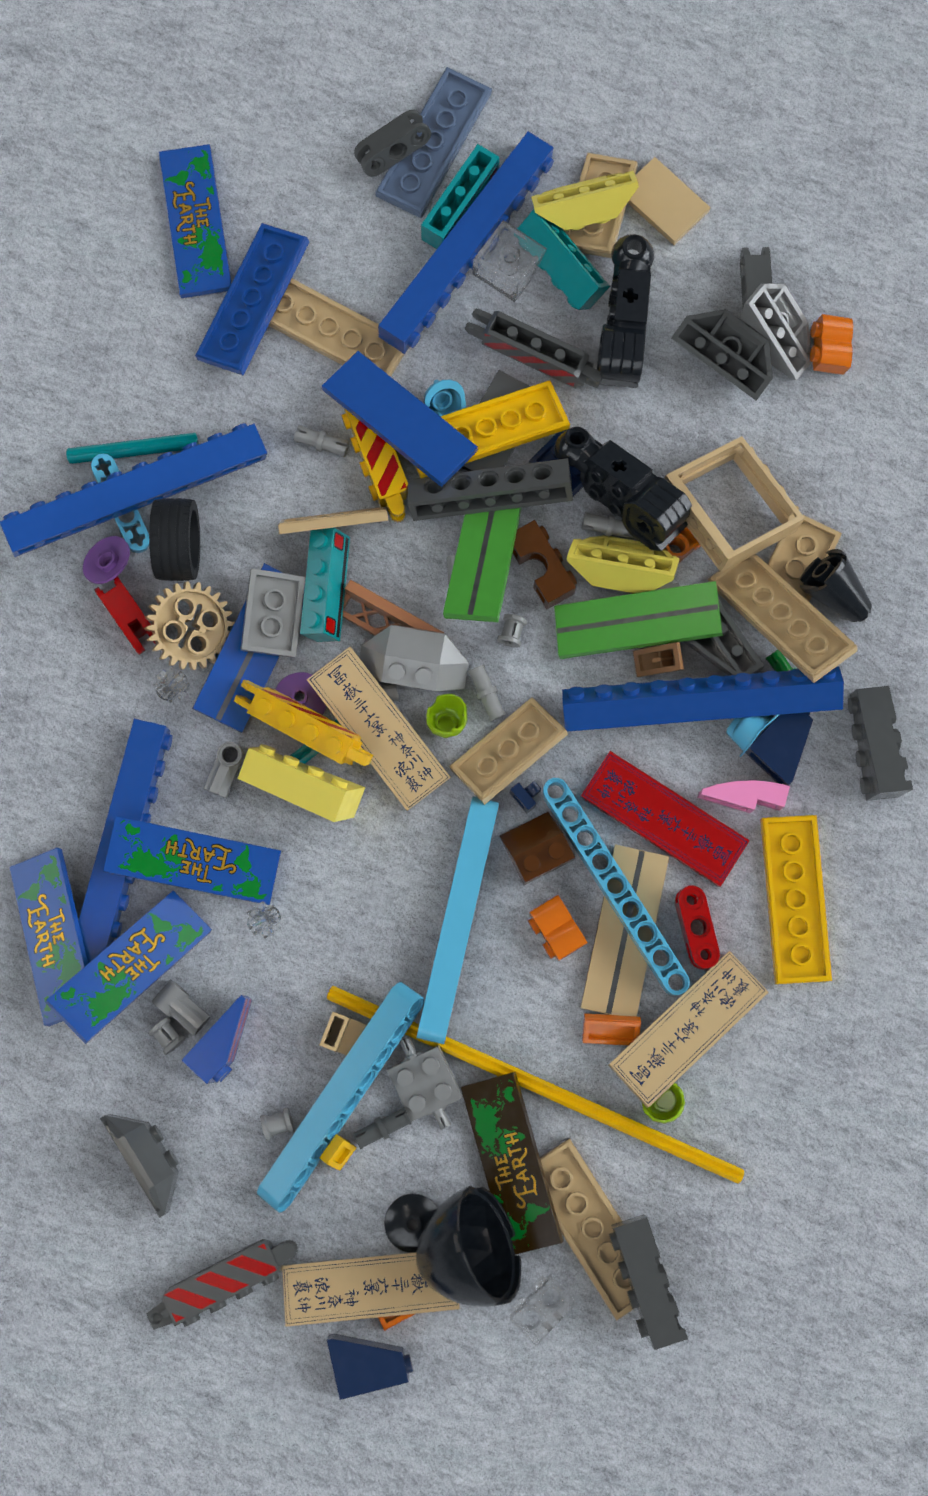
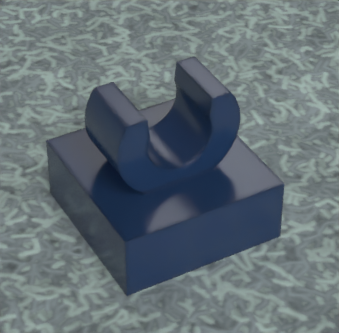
M535 781L525 789L518 782L510 789L509 794L527 814L535 808L537 803L533 800V797L541 792V788Z

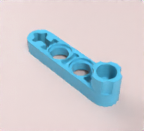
M98 454L92 460V473L97 483L107 480V476H105L102 470L97 471L99 465L108 464L109 475L119 472L114 459L108 454ZM138 510L133 511L134 519L131 522L125 523L119 517L114 518L123 539L128 543L132 552L142 553L148 549L149 533ZM137 523L141 526L135 527L138 536L145 537L142 540L143 545L139 547L136 543L131 544V541L134 540L131 530L127 533L124 531V529L134 527Z

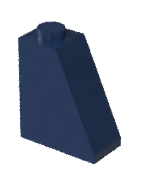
M810 712L779 715L745 752L776 783L789 786L794 780L813 719L809 716Z
M339 1334L328 1335L327 1345L340 1400L409 1382V1373L413 1372L410 1354L404 1355L403 1347Z

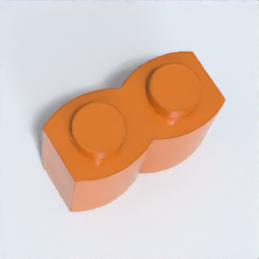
M822 314L813 322L810 331L814 341V346L810 351V361L813 362V370L844 375L851 368L853 320L852 318Z
M559 895L529 912L531 919L528 920V923L536 935L541 933L546 943L542 944L550 959L556 957L560 961L588 943Z

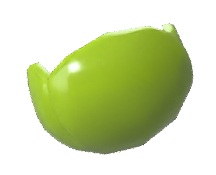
M441 694L437 696L434 704L427 709L426 722L428 728L433 734L443 738L460 734L467 724V706L461 697L454 694Z
M674 1083L650 1107L647 1108L643 1103L642 1107L644 1113L654 1122L666 1124L675 1121L681 1116L685 1106V1099L682 1089Z

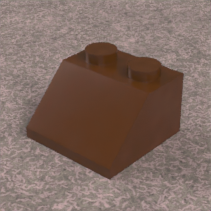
M549 812L499 836L523 885L575 859L563 832Z

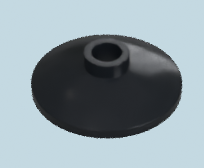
M406 1194L397 1198L389 1206L385 1215L384 1227L389 1241L396 1248L408 1253L417 1252L421 1233L427 1221L437 1209L433 1201L420 1194ZM410 1219H415L418 1222V1227L414 1230L409 1229L407 1226V1222Z

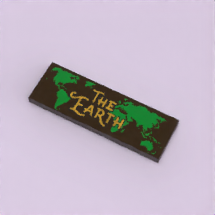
M516 1072L460 1087L489 1192L501 1203L515 1231L516 1236L512 1238L515 1255L561 1244L564 1240Z

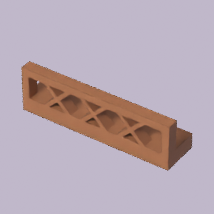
M351 579L345 587L346 594L344 596L342 618L374 636L390 626L388 619L394 622L392 625L444 633ZM351 598L361 604L362 613L351 615L344 611ZM365 606H366L367 608L371 609V610H370V611H366V610H365ZM380 614L384 617L386 626L379 628L370 626L367 616ZM364 617L365 622L361 621L359 618Z

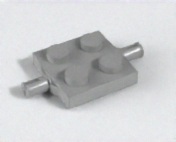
M410 1036L402 1039L400 1043L406 1057L400 1063L389 1067L387 1072L410 1121L412 1122L425 1115L434 1114L440 1130L444 1129L445 1126H450L451 1123L444 1109L449 1104L462 1099L463 1095L440 1046L437 1045L428 1050L416 1051Z

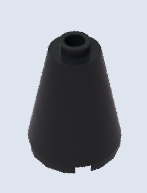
M833 549L826 552L829 556L821 560L817 557L801 575L800 581L803 585H800V588L806 594L851 622L865 620L871 613L872 603L846 554L840 549Z

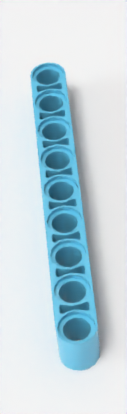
M560 778L549 779L543 787L544 801L654 976L667 994L680 995L685 993L690 985L687 973L570 788ZM551 786H559L563 791V795L560 798L554 799L548 795L547 790ZM566 809H573L577 812L578 819L574 822H567L564 820L562 813ZM582 832L589 833L592 836V843L588 846L581 845L577 840V835ZM595 856H603L607 860V867L603 870L596 869L592 864V859ZM609 880H619L622 884V891L617 894L611 893L607 887ZM625 903H632L636 906L637 914L635 917L629 918L623 914L622 907ZM640 927H648L651 930L652 938L649 942H643L639 939L638 930ZM657 950L663 951L667 955V963L664 966H658L653 961V955ZM673 974L680 976L683 981V985L678 991L671 989L668 984L669 977Z
M472 797L416 1038L443 1045L445 1043L499 802L490 800L484 805L477 797Z
M399 982L390 990L259 1185L257 1195L277 1212L285 1211L293 1202L321 1160L319 1158L334 1136L338 1135L424 1005V998L404 983Z

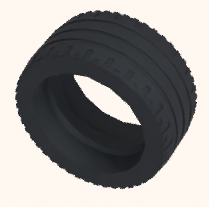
M185 498L156 499L152 503L149 522V549L154 577L164 581L195 580L198 576L200 563V522L197 504L195 500Z

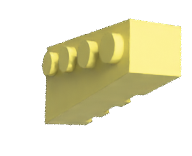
M260 744L259 747L248 748L237 779L332 822L355 817L365 787L324 772L315 766L301 763L295 757L275 753L276 749L270 746Z

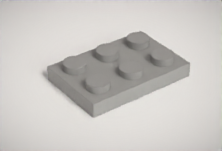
M251 568L240 651L289 658L296 657L305 585L304 576Z

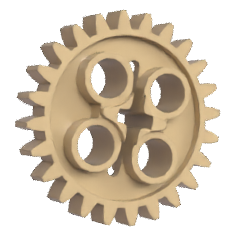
M189 581L184 582L183 589L176 583L173 585V592L168 588L163 590L165 598L160 595L155 596V600L159 605H149V609L154 612V615L145 616V619L152 622V625L145 627V630L152 631L153 635L147 638V641L156 642L152 651L161 649L160 660L170 657L169 666H173L178 661L180 670L185 669L187 663L190 670H196L197 662L201 668L207 667L206 659L212 664L215 663L216 657L214 654L219 655L221 647H223L225 639L230 633L227 629L229 626L234 625L235 622L227 621L226 617L230 616L232 611H224L223 608L228 602L223 601L219 603L217 601L220 596L219 592L211 596V586H207L201 591L200 582L195 583L193 589H191ZM181 600L189 605V613L187 615L181 614L177 606ZM198 604H200V612L196 615L195 619L192 622V626L195 628V630L189 631L187 633L183 647L179 648L178 644L180 640L184 637L188 629V626L185 625V622L191 621L193 619L194 614L196 612V607ZM204 613H209L213 617L214 622L211 627H206L203 624L202 617ZM168 625L175 626L178 631V635L174 640L166 635V627ZM193 637L199 638L202 642V648L199 652L191 648L190 642Z

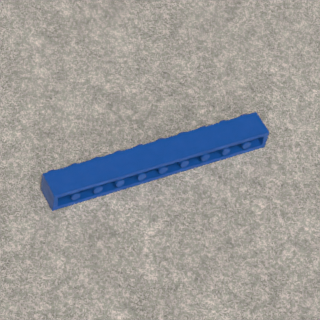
M529 131L525 134L378 325L379 338L403 354L410 347L414 348L421 337L420 333L425 327L429 328L436 318L435 313L440 307L442 309L445 308L451 298L450 294L452 291L462 286L466 278L465 274L470 268L473 270L477 266L484 249L489 250L496 238L495 235L499 230L503 231L506 228L513 211L517 212L520 210L525 201L524 197L528 192L532 193L535 190L542 173L546 174L549 172L554 163V159H552L554 147Z
M246 423L237 425L232 428L231 433L222 435V433L214 434L207 438V442L199 445L197 442L190 443L182 448L183 451L174 455L172 452L164 453L157 458L158 461L153 463H138L132 467V471L124 474L121 471L115 472L107 476V480L97 484L96 481L89 482L81 487L82 490L72 494L71 491L63 492L55 497L56 500L52 502H37L29 507L30 510L19 513V511H14L3 517L4 520L0 521V526L14 557L150 505L156 499L168 498L265 460L267 451L255 423L249 426Z
M835 667L815 683L796 668L791 671H766L755 674L739 673L730 676L712 675L706 678L694 679L686 677L680 680H655L645 683L628 682L621 685L602 684L597 687L585 688L571 687L570 689H562L564 723L566 731L569 732L843 710L844 680L840 667Z
M139 719L133 720L79 917V925L88 963L112 944L115 938H119L122 930V922L119 921L122 911H126L130 896L127 895L129 884H133L135 878L103 872L115 816L147 823L151 822V814H148L151 803L154 804L158 796L156 783L158 777L163 776L166 765L163 757L165 750H170L173 739L170 730L164 725Z

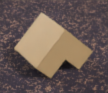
M332 1012L320 1046L347 1055L367 1024Z

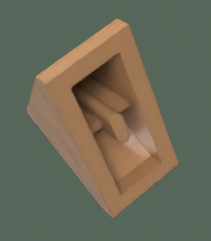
M680 642L633 651L637 677L684 669Z

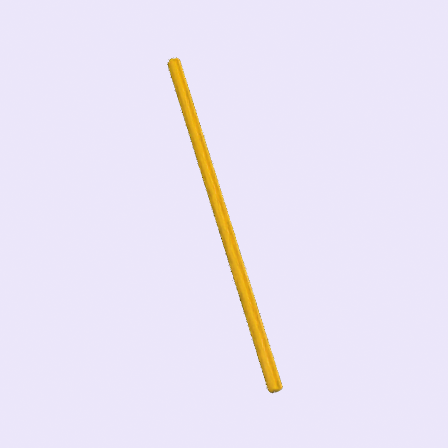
M332 986L327 994L329 1001L369 1019L373 1017L379 1008L378 1005L335 986ZM414 1021L405 1033V1035L429 1046L435 1047L439 1045L443 1052L496 1076L516 1072L519 1086L737 1184H740L744 1177L745 1171L742 1168L447 1036L444 1045L418 1039L416 1037L419 1024Z

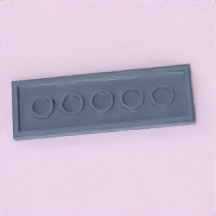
M446 67L420 113L423 123L427 124L431 130V138L424 146L388 169L375 192L376 197L422 218L491 96L492 88Z

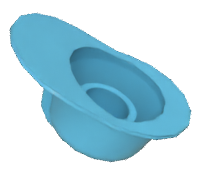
M451 379L434 380V384L424 394V404L439 416L467 408L463 387L457 381Z
M779 715L775 717L734 718L726 733L742 749L740 757L751 746L759 733Z

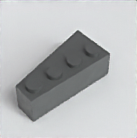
M889 686L856 689L848 698V710L850 714H853L854 718L852 736L854 740H857L859 750L856 751V763L862 770L863 778H860L861 793L865 794L866 801L898 798L912 791L913 785L911 780H905V770L908 769L906 757H902L899 754L902 739L898 729L893 728V723L896 722L897 717Z
M643 1214L612 1224L613 1233H610L609 1237L614 1251L619 1250L623 1260L618 1262V1266L623 1280L628 1279L632 1289L627 1291L632 1309L638 1308L641 1319L636 1320L641 1338L647 1337L654 1350L687 1340L685 1328L681 1327L677 1318L679 1310L676 1301L668 1290L670 1285L663 1264L659 1262L660 1254L648 1218Z

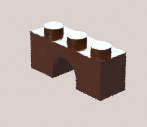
M533 520L517 529L512 554L519 565L528 560H538L545 566L546 573L534 580L533 588L547 610L574 595L577 581L570 570L566 571L563 567V558L557 548L552 549L548 542L550 539L548 532L544 526H538L537 522Z

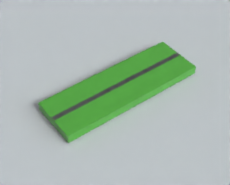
M522 507L466 514L464 516L443 610L444 618L499 622Z
M716 581L554 606L558 656L560 659L723 636Z

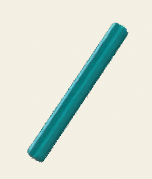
M196 433L73 447L66 450V457L70 464L91 462L98 454H108L115 459L180 451L190 443L197 442L199 445Z

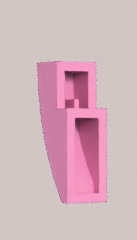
M757 780L733 781L703 788L698 793L697 798L747 813L753 812L756 804L780 811L785 807L790 786Z

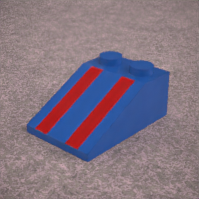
M241 995L182 1059L206 1084L222 1082L233 1070L229 1066L235 1060L252 1003V999L249 996Z

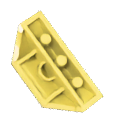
M628 171L624 174L606 175L543 192L541 195L531 196L536 214L564 230H579L586 225L594 223L603 224L610 221V219L617 218L639 186L634 171Z
M603 535L583 540L573 539L567 555V562L592 586L634 594L654 591L673 581L679 564V558L672 556L665 549L662 551L651 550L640 541Z

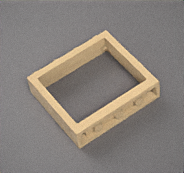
M743 436L665 475L664 478L683 491L689 498L692 507L690 508L689 517L685 520L688 523L687 528L720 572L795 533L805 519L799 511V507L794 505L786 494L784 487L778 484L767 465L762 463L756 455L754 448L749 446ZM731 460L735 461L782 524L736 550L731 548L685 486L686 483Z

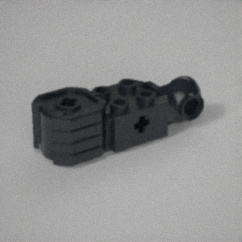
M629 234L619 238L611 251L614 271L608 307L610 308L607 323L603 325L601 331L597 370L600 371L602 377L600 385L607 384L610 386L617 385L620 387L637 388L644 360L651 282L650 269L654 261V249L643 236ZM628 250H636L639 254H631Z
M572 427L558 437L554 445L556 457L558 459L568 458L569 466H574L581 471L580 481L585 492L593 500L599 501L606 506L612 514L620 516L628 533L649 549L662 551L688 526L685 520L690 515L692 504L687 495L666 479L652 473L653 469L611 440L601 444L582 427Z

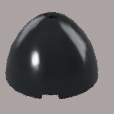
M472 1186L465 1187L456 1192L434 1211L418 1240L416 1263L421 1277L431 1289L440 1295L467 1306L490 1307L510 1303L516 1297L520 1288L522 1275L521 1257L515 1255L512 1238L516 1236L515 1231L501 1203L491 1192L484 1187L474 1188Z

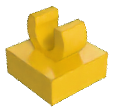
M336 1134L319 1158L327 1165L340 1171L357 1147Z

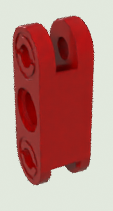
M117 576L113 579L116 585L114 588L106 593L99 587L95 588L94 591L133 648L140 655L146 650L138 639L146 634L149 637L153 635L152 631L145 630V627L151 624L145 619L144 613Z
M694 885L687 886L676 894L675 907L688 959L695 968L708 969L715 966L720 958L714 926L704 891ZM687 896L693 898V905L687 902ZM693 920H698L703 924L704 930L701 935H696L691 931L690 925ZM702 950L707 953L706 960L700 956Z

